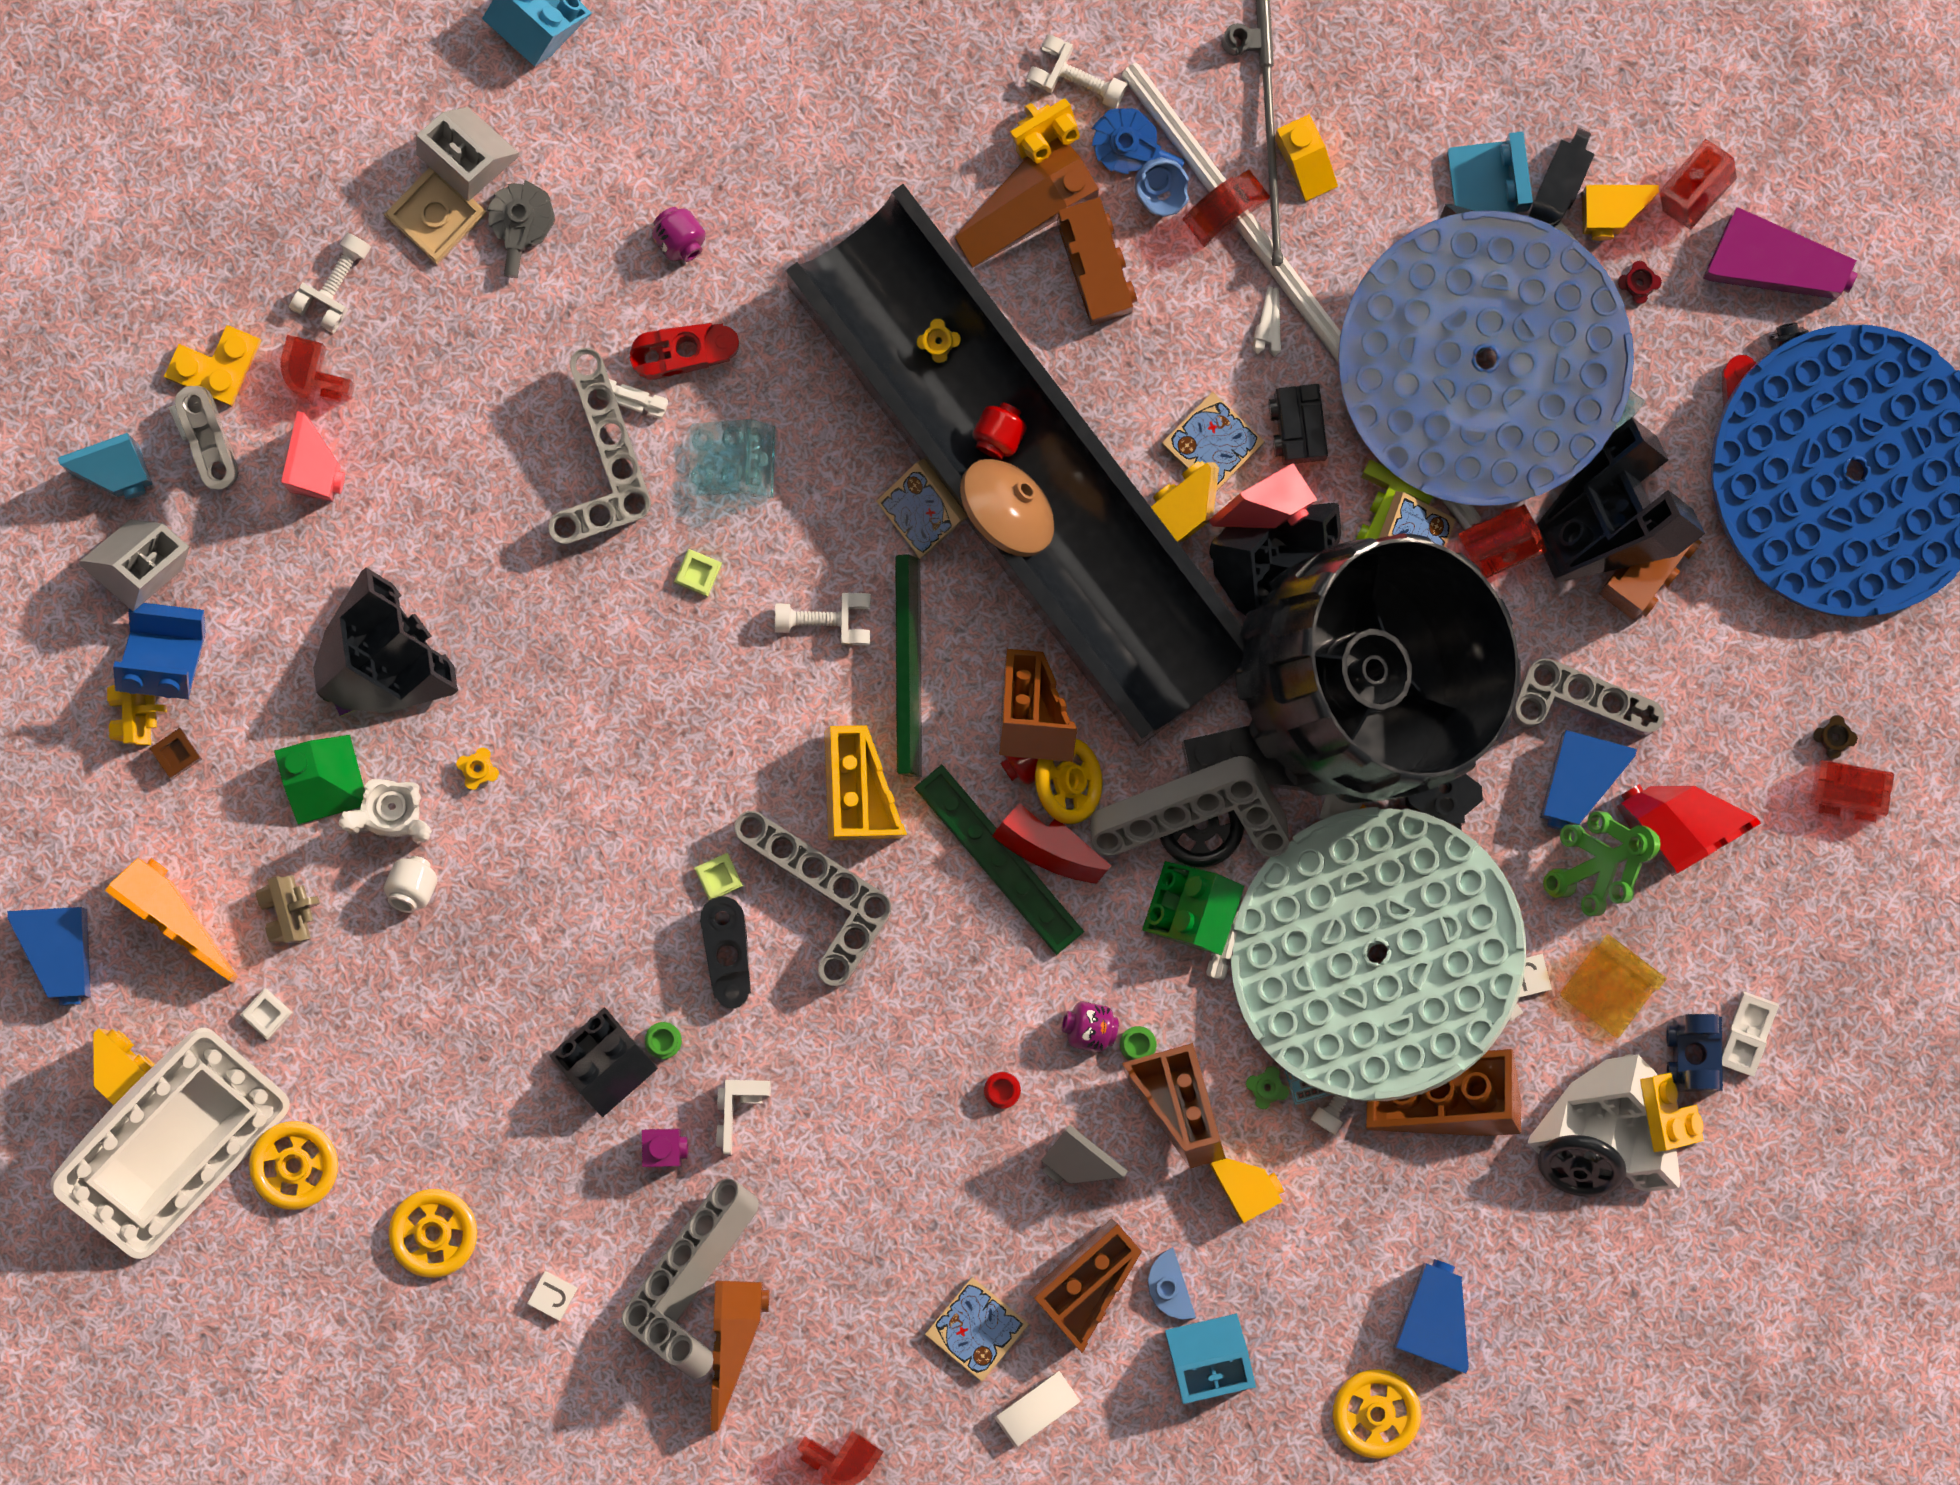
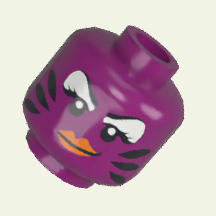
M671 207L655 218L652 238L666 258L670 261L683 259L685 262H689L701 254L703 250L701 246L705 241L706 232L691 211L685 208Z
M1080 1001L1074 1006L1072 1012H1065L1062 1021V1032L1067 1033L1068 1043L1071 1047L1101 1053L1107 1046H1113L1118 1033L1119 1021L1117 1017L1113 1016V1011L1108 1006Z

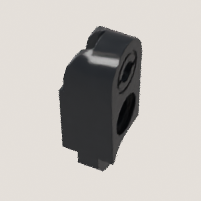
M1578 128L1571 143L1561 139L1530 209L1529 217L1556 227L1567 209L1570 210L1595 155L1586 150L1591 136L1590 132Z
M718 896L709 900L701 911L702 935L714 999H717L722 1006L728 1009H737L746 1003L749 994H751L746 917L742 907L736 900L730 897ZM725 911L729 914V922L726 925L716 923L715 916L718 912ZM732 946L737 950L738 958L733 965L724 966L718 962V952L722 947Z

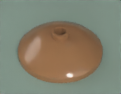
M994 459L977 461L965 471L960 484L964 509L977 530L989 542L1007 553L1023 557L1039 554L1050 544L1054 534L1052 509L1044 492L1028 474L1010 463Z

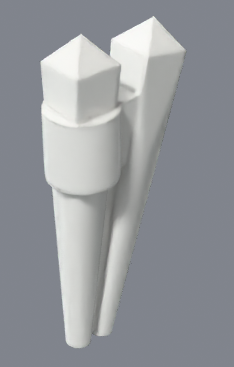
M1269 286L1259 325H1256L1252 349L1259 354L1265 349V343L1270 344L1269 353L1274 357L1281 351L1279 288L1273 289V287Z

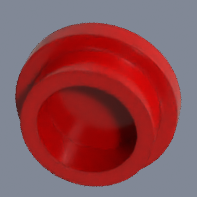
M1008 1072L994 1073L987 1079L984 1086L986 1100L990 1105L999 1109L1013 1106L1021 1094L1019 1081Z

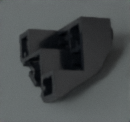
M1338 503L1310 505L1306 509L1309 515L1293 526H1290L1287 521L1276 528L1226 527L1213 539L1209 554L1210 558L1213 559L1214 575L1238 611L1246 616L1249 611L1259 608L1267 595L1272 591L1269 582L1277 575L1312 555L1339 544L1341 523Z
M367 567L360 572L324 632L313 667L316 693L323 700L332 702L345 710L382 713L454 695L458 691L455 667L446 654L441 655L427 644L426 640L432 637V635L417 615L412 614L408 618L400 608L399 598L402 595L393 583Z

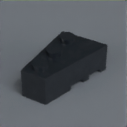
M1249 726L1183 740L1181 744L1188 775L1233 757L1244 756L1256 763L1270 788L1305 791L1288 779L1285 767L1276 758L1268 759L1263 755L1251 736Z

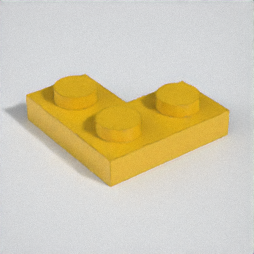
M226 325L212 357L178 344L164 377L184 387H204L209 390L213 399L233 406L261 343V339Z
M1672 1073L1658 1074L1640 1079L1654 1152L1667 1151L1704 1141L1702 1134L1703 1121L1698 1113L1697 1104L1678 1108V1091L1673 1082Z

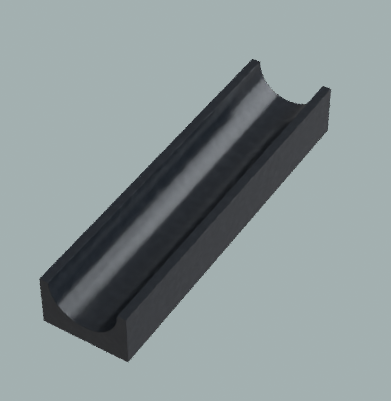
M904 184L893 190L881 209L841 243L811 261L802 264L796 262L785 270L788 288L919 460H926L965 513L960 493L963 474L977 461L994 459L976 448L977 442L972 436L984 409L988 406L999 407L1001 403H1007L1020 410L1019 417L1026 424V432L1016 452L1012 456H1003L1002 460L999 461L1010 463L1024 471L1044 492L1053 513V538L1050 544L1039 554L1028 557L1016 556L999 549L989 542L977 530L969 517L965 520L1138 748L1235 676L1236 667L1243 661L1246 641L1240 635L1241 624ZM934 319H942L945 322L946 328L951 332L958 333L961 337L960 345L953 347L947 354V360L942 363L935 362L930 352L926 349H920L917 345V338L925 333ZM936 338V343L941 344L942 338Z

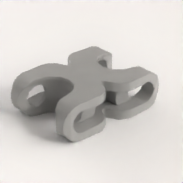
M187 386L177 393L175 408L189 441L203 483L211 489L227 488L237 480L239 472L213 396L204 387ZM193 395L200 397L203 405L201 411L196 414L188 408L189 398ZM218 461L225 465L227 471L222 480L215 478L212 474L211 468Z

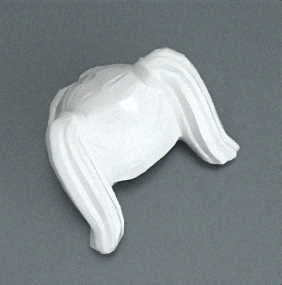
M382 779L369 780L364 786L365 792L360 810L343 812L339 820V826L349 834L370 831L376 835L388 837L408 835L412 837L413 842L416 844L429 841L431 834L430 827L419 819L421 796L419 794V785L414 782L396 783ZM394 803L396 808L390 810L389 804Z

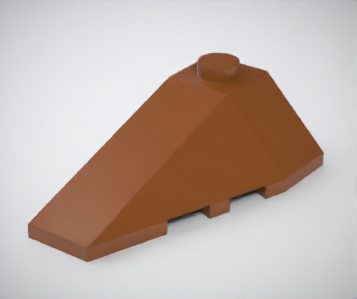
M1512 1049L1489 1050L1461 1075L1426 1093L1405 1099L1367 1101V1130L1470 1136L1521 1134V1096L1514 1051Z

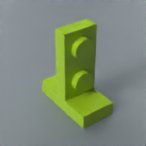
M1370 459L1361 478L1387 491L1385 494L1378 491L1369 510L1375 513L1371 525L1363 524L1355 540L1379 538L1396 491L1404 492L1428 505L1433 496L1407 484L1388 468Z

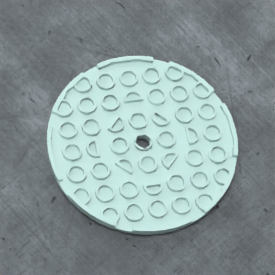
M1369 807L1332 815L1312 824L1293 836V840L1289 842L1285 853L1280 856L1270 857L1249 886L1240 906L1234 930L1238 933L1233 946V955H1231L1233 984L1243 1017L1255 1038L1280 1066L1311 1087L1331 1095L1361 1101H1390L1423 1094L1446 1084L1474 1065L1489 1050L1505 1028L1519 998L1526 965V938L1520 907L1509 882L1491 856L1475 840L1446 821L1426 813L1410 809L1399 810ZM1376 944H1383L1388 949L1385 959L1381 961L1382 963H1373L1368 957L1369 950Z

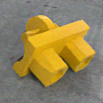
M1066 98L1051 107L1047 104L1039 110L1030 102L1024 106L1027 117L1017 122L1018 127L1010 131L1016 144L1015 149L1022 159L1028 156L1037 164L1048 158L1051 154L1049 142L1058 137L1064 145H1069L1080 137L1071 104Z
M115 685L107 687V701L112 707H122V719L112 720L108 725L110 740L123 741L124 744L137 746L151 745V729L157 728L156 715L166 714L167 705L156 704V696L115 691Z

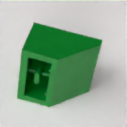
M1165 861L1142 931L1198 950L1222 955L1245 886L1217 873Z

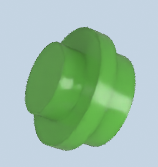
M656 1023L648 1029L645 1035V1046L648 1052L656 1058H671L681 1048V1033L671 1023Z
M1131 1027L1123 1033L1120 1039L1121 1053L1129 1061L1152 1055L1156 1051V1038L1145 1027Z

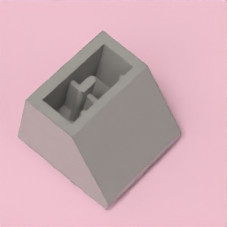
M468 106L442 112L416 135V155L467 201H470L519 157V152Z
M130 519L80 560L79 565L128 608L134 611L183 570L189 546L163 523Z

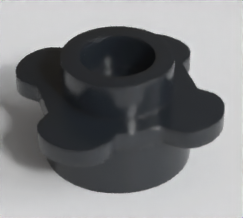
M1797 322L1788 323L1776 327L1777 333L1769 335V340L1774 339L1776 347L1795 337L1808 333L1809 330L1804 329V327H1798Z

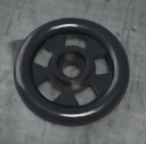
M1231 810L1228 812L1230 819L1228 824L1220 826L1218 816L1207 820L1208 826L1204 830H1199L1192 825L1159 839L1165 850L1177 861L1192 867H1210L1223 862L1235 852L1242 840L1244 826L1235 811ZM1183 833L1191 840L1196 841L1191 851L1178 843V839ZM1218 834L1223 843L1210 851L1205 841Z
M1584 1135L1557 1137L1545 1144L1538 1155V1167L1546 1181L1555 1188L1571 1195L1581 1197L1603 1196L1619 1188L1626 1177V1164L1620 1153L1608 1143L1594 1137ZM1566 1150L1570 1152L1566 1158L1558 1154ZM1563 1167L1565 1174L1559 1173L1555 1168ZM1600 1169L1610 1170L1611 1174L1609 1176L1601 1175Z

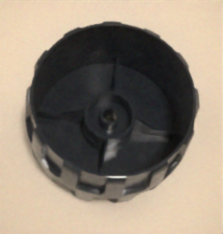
M1401 533L1377 539L1353 540L1332 546L1284 570L1270 581L1269 584L1272 591L1267 595L1259 608L1247 613L1240 631V635L1246 639L1243 661L1235 669L1237 695L1240 700L1247 701L1252 717L1249 730L1263 755L1268 759L1276 758L1285 767L1288 779L1301 789L1315 796L1335 794L1336 797L1347 803L1377 802L1416 795L1452 781L1473 770L1476 761L1491 747L1498 745L1511 723L1510 715L1514 707L1517 689L1520 687L1521 660L1518 658L1517 644L1512 628L1513 621L1503 599L1499 598L1491 584L1480 573V568L1461 552L1455 553L1444 546L1433 543L1429 537Z

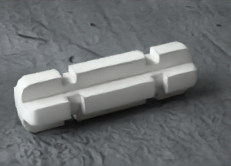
M610 380L619 406L643 413L645 410L648 411L647 415L662 419L668 406L666 398L654 395L652 398L649 397L650 393L625 384H622L620 387L617 386L616 381ZM597 389V397L609 402L608 393Z
M1239 910L1236 911L1222 955L1211 953L1213 959L1212 961L1209 960L1206 971L1207 976L1224 980L1228 970L1226 963L1227 960L1230 961L1238 933L1234 930Z

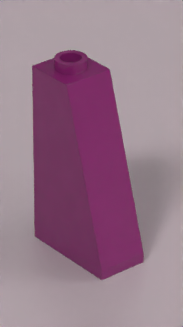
M1736 207L1729 218L1703 279L1711 282L1837 299L1843 291L1850 292L1858 273L1852 271L1857 260Z

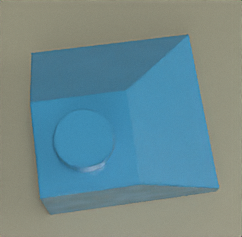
M128 433L58 457L59 464L72 476L117 497L124 495L125 499H133L145 494V487L153 485L139 444Z

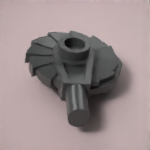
M526 180L524 185L511 183L507 184L508 187L497 191L487 208V211H489V227L493 228L499 240L503 239L505 241L507 255L504 276L509 278H518L522 252H525V249L541 244L555 222V215L548 193Z

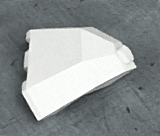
M1628 1054L1623 1057L1606 1059L1573 1081L1528 1140V1144L1539 1154L1545 1144L1557 1137L1565 1135L1594 1137L1608 1143L1620 1153L1626 1164V1177L1634 1184L1633 1188L1653 1192L1676 1189L1680 1186L1676 1148L1660 1152L1653 1151L1640 1079L1657 1075V1073L1639 1054ZM1566 1150L1558 1154L1566 1158L1570 1152ZM1601 1168L1600 1174L1609 1176L1611 1171Z

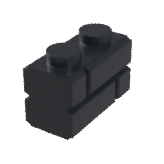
M1309 384L1276 389L1274 392L1275 399L1268 400L1270 420H1277L1279 434L1273 435L1275 457L1282 456L1283 465L1325 461L1328 457L1320 385Z

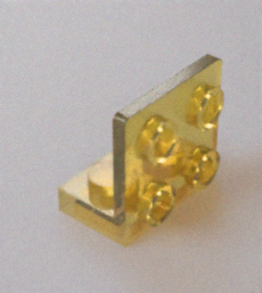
M1606 934L1600 938L1561 990L1560 996L1613 1037L1618 1038L1652 993L1658 991L1667 978L1612 936Z

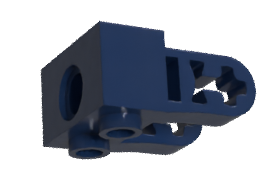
M1685 1014L1674 1017L1673 1025H1667L1666 1028L1667 1047H1673V1062H1667V1073H1672L1677 1091H1723L1722 1017H1719L1718 1014ZM1690 1044H1695L1702 1050V1060L1697 1065L1689 1063L1685 1057V1050Z

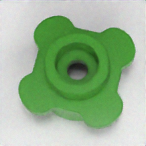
M1269 1066L1264 1073L1258 1076L1251 1075L1246 1080V1087L1252 1090L1256 1098L1255 1105L1260 1109H1267L1270 1103L1278 1099L1285 1100L1289 1095L1288 1087L1283 1085L1279 1078V1069L1274 1066ZM1266 1084L1271 1086L1270 1091L1264 1090Z

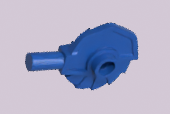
M1110 109L1091 128L1096 131L1092 139L1096 159L1098 162L1101 161L1110 172L1114 170L1121 174H1129V172L1140 170L1147 161L1160 157L1174 160L1181 167L1184 165L1185 159L1161 150V146L1157 144L1156 127L1138 109Z

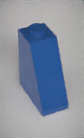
M1565 730L1560 738L1540 818L1548 820L1547 826L1557 830H1561L1565 825H1579L1633 760L1637 749Z
M71 907L7 911L8 920L47 997L58 999L59 1006L81 1005V998L91 997L87 909Z
M1434 1259L1432 1265L1423 1263L1393 1347L1466 1374L1469 1362L1462 1276L1453 1273L1455 1266Z

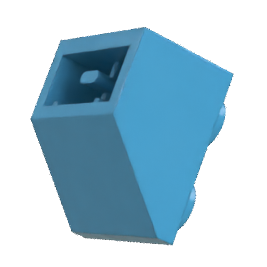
M493 0L482 19L535 67L551 57L592 12L580 0Z
M1237 1313L1165 1330L1182 1404L1256 1388L1247 1346Z

